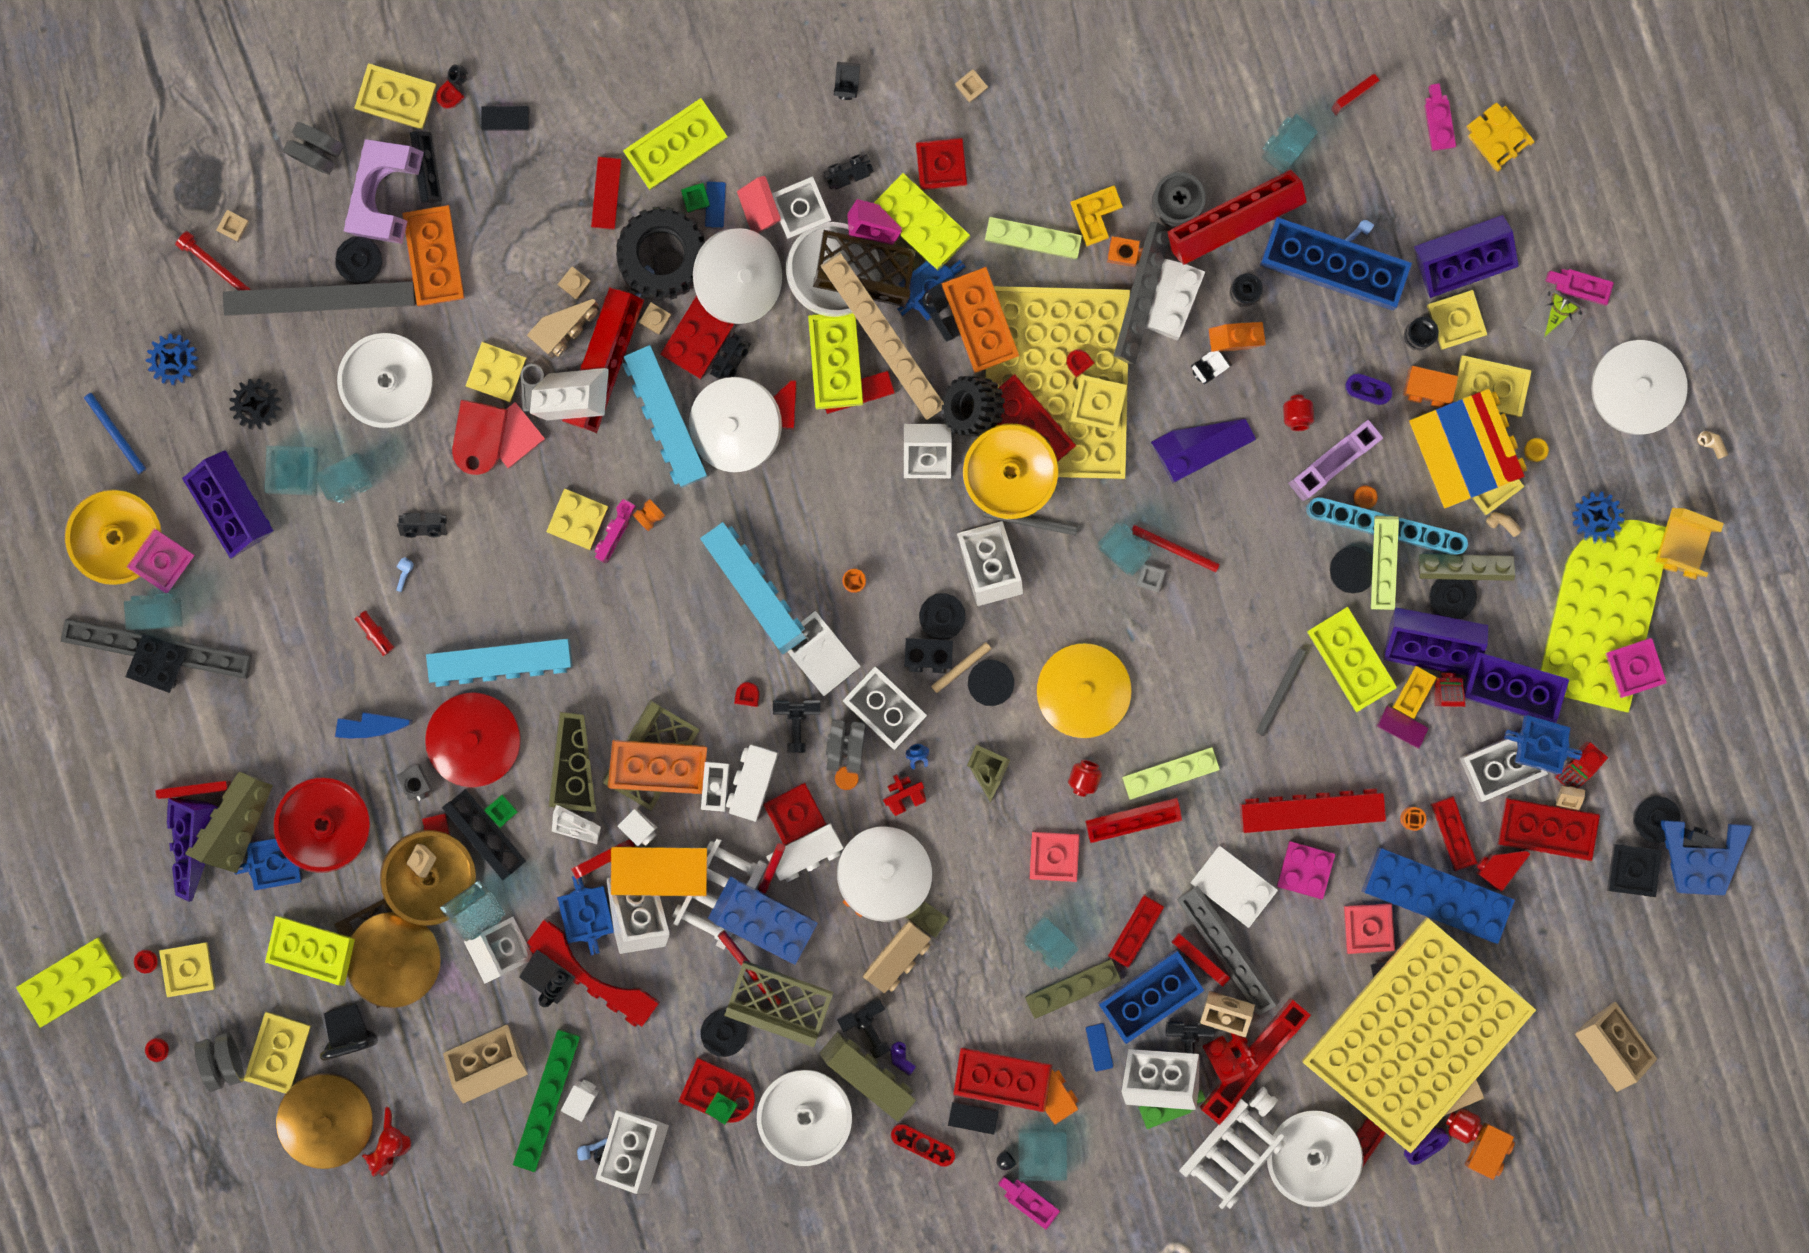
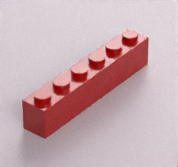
M1289 170L1171 229L1167 233L1172 253L1185 265L1307 203L1302 180L1292 170Z
M610 287L580 371L609 369L605 410L644 299L631 293ZM603 416L563 419L562 421L597 433Z
M1377 788L1363 789V794L1354 795V791L1350 790L1339 791L1340 796L1330 797V792L1316 793V798H1306V794L1292 795V800H1283V796L1268 797L1269 802H1259V798L1245 799V804H1239L1242 833L1386 822L1384 793H1377Z

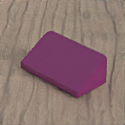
M1386 706L1376 724V727L1416 749L1420 748L1429 729L1389 706Z

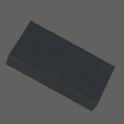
M481 106V130L529 131V106Z
M952 1102L948 1126L994 1135L999 1111Z

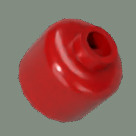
M1304 395L1291 396L1290 400L1286 401L1283 405L1285 425L1291 428L1292 431H1305L1309 429V426L1315 421L1313 402L1304 398Z
M1081 760L1080 763L1073 765L1068 784L1074 789V794L1086 797L1087 794H1094L1097 791L1102 778V772L1098 769L1099 765L1088 760Z
M1464 1108L1458 1110L1457 1113L1452 1112L1446 1122L1450 1126L1449 1135L1465 1144L1471 1141L1476 1142L1484 1126L1481 1124V1118L1478 1115Z

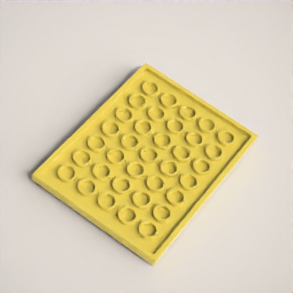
M994 286L1019 356L986 368L985 378L996 382L999 388L1015 374L1076 444L1074 449L1057 462L1058 478L1125 479L1127 389L1117 432L1070 422L1080 376L1074 377L1066 365V359L1071 351L1083 350L1091 357L1095 364L1081 375L1124 385L1128 384V364L1114 357V352L1128 305L1130 290Z
M1426 917L1302 1059V1062L1409 1153H1412L1532 1016L1536 1009Z

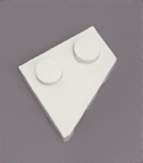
M555 806L552 832L594 844L598 843L600 826L561 806Z

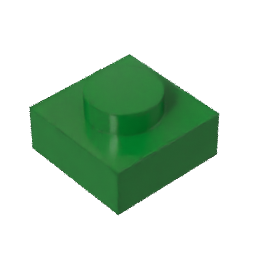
M704 183L681 189L688 213L710 207Z
M503 794L484 810L499 828L518 813L516 808Z
M718 1091L705 1113L725 1125L738 1104Z

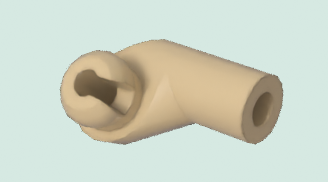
M1708 431L1701 432L1698 435L1697 442L1699 445L1712 448L1717 459L1729 455L1720 435Z
M1495 511L1490 513V516L1486 519V523L1491 528H1496L1500 524L1513 537H1516L1522 531L1509 515Z

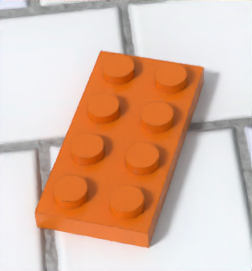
M450 206L402 213L403 219L408 221L405 234L417 306L464 300L465 296Z
M986 267L941 283L974 373L1019 356Z
M612 740L608 787L610 789L702 794L707 747Z

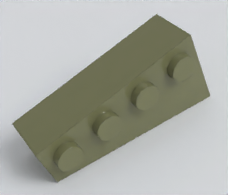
M559 711L548 801L549 807L555 808L558 805L565 809L596 812L583 714Z
M238 772L222 797L224 801L219 808L213 810L210 815L212 819L205 830H200L196 836L199 839L193 848H188L185 854L202 863L237 873L273 785L257 777Z
M837 1031L819 1052L825 1063L894 1120L899 1122L916 1101L912 1095L914 1091L904 1082L900 1085L894 1080L896 1076L887 1068L881 1069L874 1057L868 1053L865 1055L859 1050L861 1048L851 1039L847 1040Z

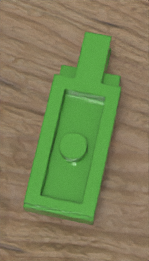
M1199 1090L1197 1103L1206 1100L1202 1090ZM1138 1106L1146 1129L1194 1111L1190 1109Z

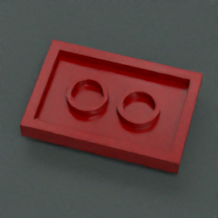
M696 295L660 355L701 380L735 324L723 322L713 317L705 310Z

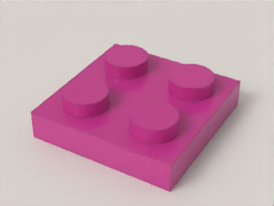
M154 528L127 565V568L168 594L195 555Z
M1652 638L1605 653L1620 698L1667 683Z
M1289 841L1276 887L1323 900L1335 854Z

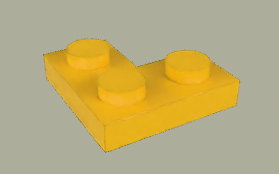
M1115 185L1070 202L1086 247L1109 239L1101 216L1123 208Z

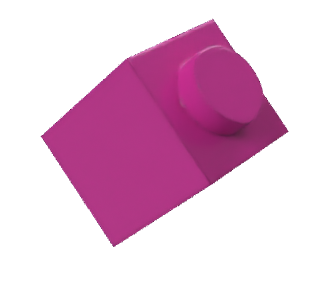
M857 199L847 214L849 235L893 245L902 232V228L878 204Z

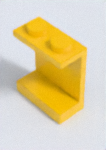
M1672 508L1655 562L1663 564V569L1671 572L1682 571L1684 572L1683 576L1689 579L1697 580V577H1707L1708 572L1699 570L1711 532H1721L1724 523L1685 508Z

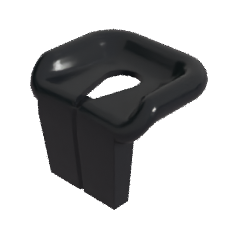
M954 278L946 279V280L942 281L941 283H944V282H946V281L952 280V279H954ZM939 283L924 293L922 303L942 338L948 342L960 336L953 315L942 318L940 312L948 305V301L942 285Z
M357 1004L324 1013L329 1042L325 1046L324 1051L320 1053L321 1060L326 1061L375 1046L378 1043L376 1034L367 1030Z

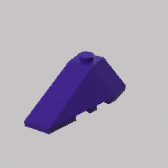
M1246 419L1174 430L1155 439L1151 444L1173 484L1255 441L1256 438Z
M168 798L167 828L172 829L173 843H169L170 851H173L176 862L172 866L175 895L190 902L193 901L205 863L185 853L189 847L193 848L199 839L196 836L201 829L205 830L212 819L210 817L211 813L219 807L206 801Z

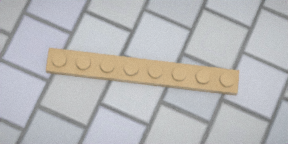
M841 252L820 265L925 419L928 420L940 412L944 402Z

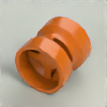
M651 499L644 503L642 510H637L632 514L648 532L654 527V523L657 520L661 521L666 516Z
M850 569L845 572L842 582L847 591L857 593L864 589L866 578L862 571Z
M1407 807L1401 812L1400 822L1408 830L1417 831L1426 824V814L1420 808Z

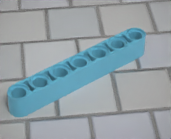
M1320 497L1312 499L1306 506L1307 515L1314 520L1374 535V516H1391ZM1315 502L1321 503L1324 507V512L1321 515H1316L1312 510ZM1338 508L1344 509L1347 513L1344 521H1339L1335 516V511ZM1365 514L1369 517L1370 523L1367 527L1359 524V515ZM1399 518V542L1449 555L1461 554L1468 547L1467 538L1461 533ZM1406 526H1411L1415 529L1414 538L1409 539L1405 536L1404 529ZM1429 532H1434L1438 535V542L1435 545L1430 544L1427 540ZM1452 538H1458L1461 542V547L1458 551L1453 550L1450 546Z

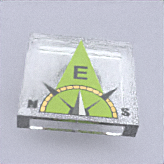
M1547 286L1522 327L1557 349L1564 351L1588 310Z

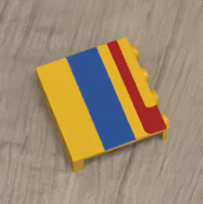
M1486 389L1409 420L1444 509L1525 477L1523 472L1527 471L1523 458L1518 459L1514 450L1518 449V445L1514 435L1508 436L1506 428L1509 427V423L1505 413L1500 415L1497 406L1501 405L1496 391L1491 393L1490 389Z

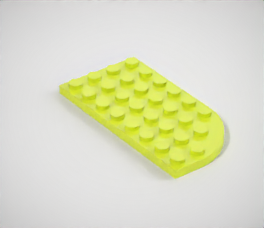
M1624 520L1623 524H1618L1622 528L1621 532L1614 531V539L1607 536L1606 543H1603L1601 538H1599L1597 543L1594 544L1593 538L1590 537L1587 541L1583 538L1574 547L1565 563L1540 667L1541 671L1569 679L1564 698L1629 713L1633 695L1623 698L1619 697L1605 653L1646 640L1664 566L1655 561L1666 527L1639 520ZM1599 528L1596 530V532H1603L1607 529Z

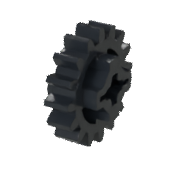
M248 379L247 386L242 382L239 383L241 390L234 389L233 392L236 394V398L229 399V401L234 403V406L229 408L230 411L236 412L233 419H242L240 425L244 427L248 423L250 430H253L255 425H257L259 430H263L264 423L272 426L270 419L277 420L278 416L275 412L282 410V408L277 406V403L281 402L282 399L274 396L278 393V390H270L271 383L269 382L263 386L262 379H258L256 384H254L252 379ZM258 389L264 390L269 397H261ZM247 392V397L241 402L242 397ZM254 399H256L259 402H263L260 403V405H257V410L255 408L248 407L251 406V404H254ZM268 407H270L269 412L264 417V412ZM242 412H250L254 420L248 419Z

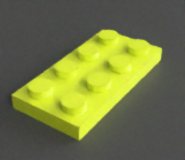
M700 98L624 149L623 152L648 189L652 190L728 137L702 98Z
M904 173L874 202L902 228L900 236L937 271L971 238L958 223Z
M853 313L840 317L820 314L808 315L816 410L863 405L855 315Z
M1348 607L1306 631L1355 712L1360 711L1397 688Z
M275 916L265 963L335 985L345 986L355 939L282 916Z
M98 937L20 984L16 989L41 1028L121 980L123 976Z

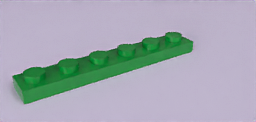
M560 1029L557 1030L513 1166L536 1172L581 1036Z

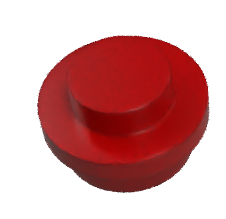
M142 950L134 957V966L140 973H151L158 965V958L151 950Z
M154 1038L146 1044L145 1054L149 1060L160 1062L168 1056L169 1046L165 1040Z

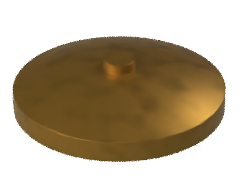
M436 830L413 832L398 840L386 854L380 870V887L388 906L402 919L417 925L440 924L459 914L469 902L476 880L474 863L467 849L451 835ZM417 844L425 845L436 857L426 878L419 877L406 864Z
M388 912L369 918L351 935L350 938L355 939L347 978L357 994L366 1001L384 1008L404 1007L421 999L434 985L440 969V950L433 933L426 925L408 922L399 917L395 912Z
M331 1073L314 1074L295 1083L281 1100L276 1119L279 1139L288 1154L301 1164L318 1169L339 1167L357 1157L370 1138L373 1124L371 1105L362 1089L348 1078Z

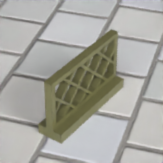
M650 700L626 741L644 742L647 736L656 734L658 743H661L659 733L673 730L676 743L672 744L691 745L700 729ZM662 712L670 718L671 727L658 730L656 720ZM673 720L677 721L680 724L674 726ZM654 725L655 731L650 732L651 728ZM687 727L692 730L687 740L678 742L675 729ZM609 769L602 779L603 784L607 786L609 779ZM615 789L652 811L662 792L653 791L654 796L650 803H647L641 799L639 790ZM636 791L637 796L633 795L630 792Z
M744 960L724 1016L814 1047L834 992ZM748 969L756 972L759 979L748 983L744 976L745 970ZM771 978L777 979L781 987L770 991L766 980ZM762 983L766 994L756 998L751 987ZM797 986L801 988L804 995L793 999L788 989ZM747 990L752 1000L747 1002L736 1000L737 993ZM784 991L789 1001L778 1006L773 995ZM816 994L827 997L825 1003L815 1007L811 996ZM769 997L774 1008L769 1010L762 1009L759 1001ZM807 999L811 1009L800 1013L796 1003ZM791 1005L796 1016L792 1018L784 1017L781 1009ZM814 1013L818 1020L817 1026L807 1025L803 1017Z

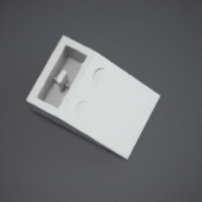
M814 611L801 622L805 628L802 633L806 639L790 649L788 653L822 695L825 696L861 666L819 614Z

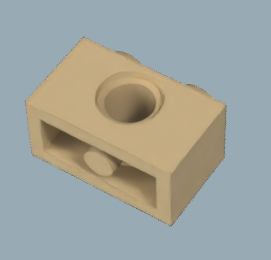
M1209 991L1200 1024L1246 1037L1255 1005Z

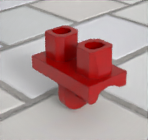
M897 774L893 775L895 782L887 787L890 792L899 789L900 792L883 799L885 806H889L895 816L906 811L901 799L909 795L915 807L926 802L922 781L904 789L903 786L911 783L910 778L907 776L900 780Z

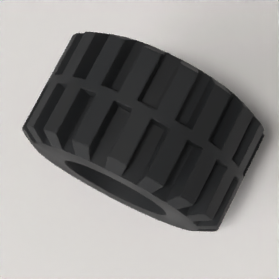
M961 376L958 377V380L954 379L951 382L952 386L946 388L947 393L942 398L944 400V405H942L944 414L942 416L944 420H947L946 425L948 428H951L953 433L978 437L981 433L1002 422L1003 418L1001 416L1005 412V408H1003L1005 399L1001 397L1003 392L1001 389H998L996 382H992L989 378Z

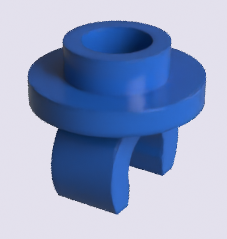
M922 744L910 746L906 751V758L910 760L911 768L915 769V762L917 760H922L924 766L928 767L927 756L929 755V748Z

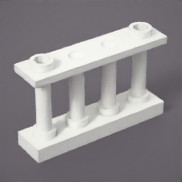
M717 838L715 842L710 841L707 847V879L722 887H725L729 880L708 869L713 857L716 856L747 872V875L750 876L747 885L756 889L768 864L762 860H759L757 864L754 862L750 864L719 848L721 839ZM709 895L687 896L682 906L677 905L672 917L676 918L673 924L678 926L681 919L714 935V939L718 940L716 946L724 950L726 946L717 935L725 929L717 927L686 911L692 898L711 908H714L717 899ZM725 930L726 933L731 937L733 933Z
M1243 1099L1239 1100L1221 1125L1214 1129L1179 1170L1187 1178L1190 1175L1193 1177L1197 1176L1221 1197L1223 1201L1219 1207L1223 1210L1226 1207L1231 1209L1239 1200V1197L1236 1195L1274 1152L1277 1155L1286 1145L1283 1142L1286 1138L1283 1134L1275 1138L1249 1115L1250 1112L1247 1109L1250 1105ZM1237 1121L1245 1123L1270 1145L1262 1156H1259L1233 1133L1232 1127ZM1221 1139L1224 1141L1228 1140L1254 1163L1246 1175L1218 1151L1219 1148L1216 1145ZM1206 1157L1215 1160L1239 1182L1230 1193L1202 1169L1201 1163Z

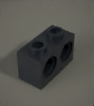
M906 638L904 667H909V672H923V668H933L932 673L947 674V669H952L953 640ZM913 649L922 650L924 654L922 661L913 662L910 659V652ZM937 650L945 651L947 653L946 662L942 664L935 662L933 658L934 653Z

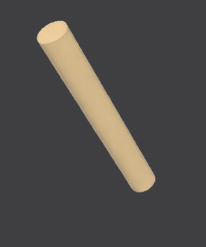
M987 642L982 644L931 686L937 694L988 653L991 647Z

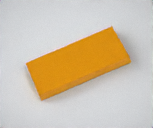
M611 847V895L707 896V848Z

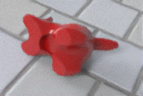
M389 1107L385 1108L384 1130L378 1139L375 1152L362 1155L366 1160L369 1170L372 1171L371 1175L373 1177L379 1173L381 1176L386 1175L393 1166L394 1157L405 1155L411 1148L410 1137L392 1126V1113Z

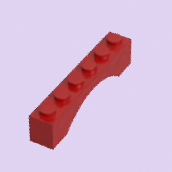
M547 919L541 922L527 942L530 945L529 950L535 953L536 950H539L575 976L573 980L575 984L579 985L582 983L588 987L586 991L596 999L599 997L607 1001L606 1006L615 1013L618 1011L626 1015L625 1020L634 1027H637V1025L642 1027L660 1003L642 988L628 989L615 987L593 977L574 957L568 945L565 932Z
M1289 998L1249 1046V1049L1253 1050L1257 1057L1258 1068L1255 1070H1250L1248 1066L1242 1068L1245 1076L1226 1086H1223L1220 1081L1199 1108L1217 1124L1221 1125L1264 1067L1299 1031L1311 1014L1293 999Z

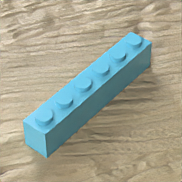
M649 345L624 356L626 362L622 365L627 376H633L636 384L632 385L636 397H642L645 406L641 407L646 420L651 418L653 422L652 434L656 442L660 440L664 449L660 450L665 463L670 462L673 471L669 473L674 484L679 483L680 487L683 488L708 477L652 347Z
M722 522L700 539L782 654H785L806 639L802 633L805 628L798 618L794 620L791 618L789 612L792 610L784 599L779 601L776 597L779 591L771 581L766 583L762 577L766 573L759 563L753 564L749 558L753 555L745 544L739 545L736 540L739 538V535L732 526L727 528Z
M570 639L426 654L429 683H435L436 687L450 686L449 681L459 680V684L473 683V678L481 677L483 682L496 681L499 675H506V679L521 678L520 673L527 672L530 673V677L544 675L545 670H553V674L568 673L567 668L573 667Z

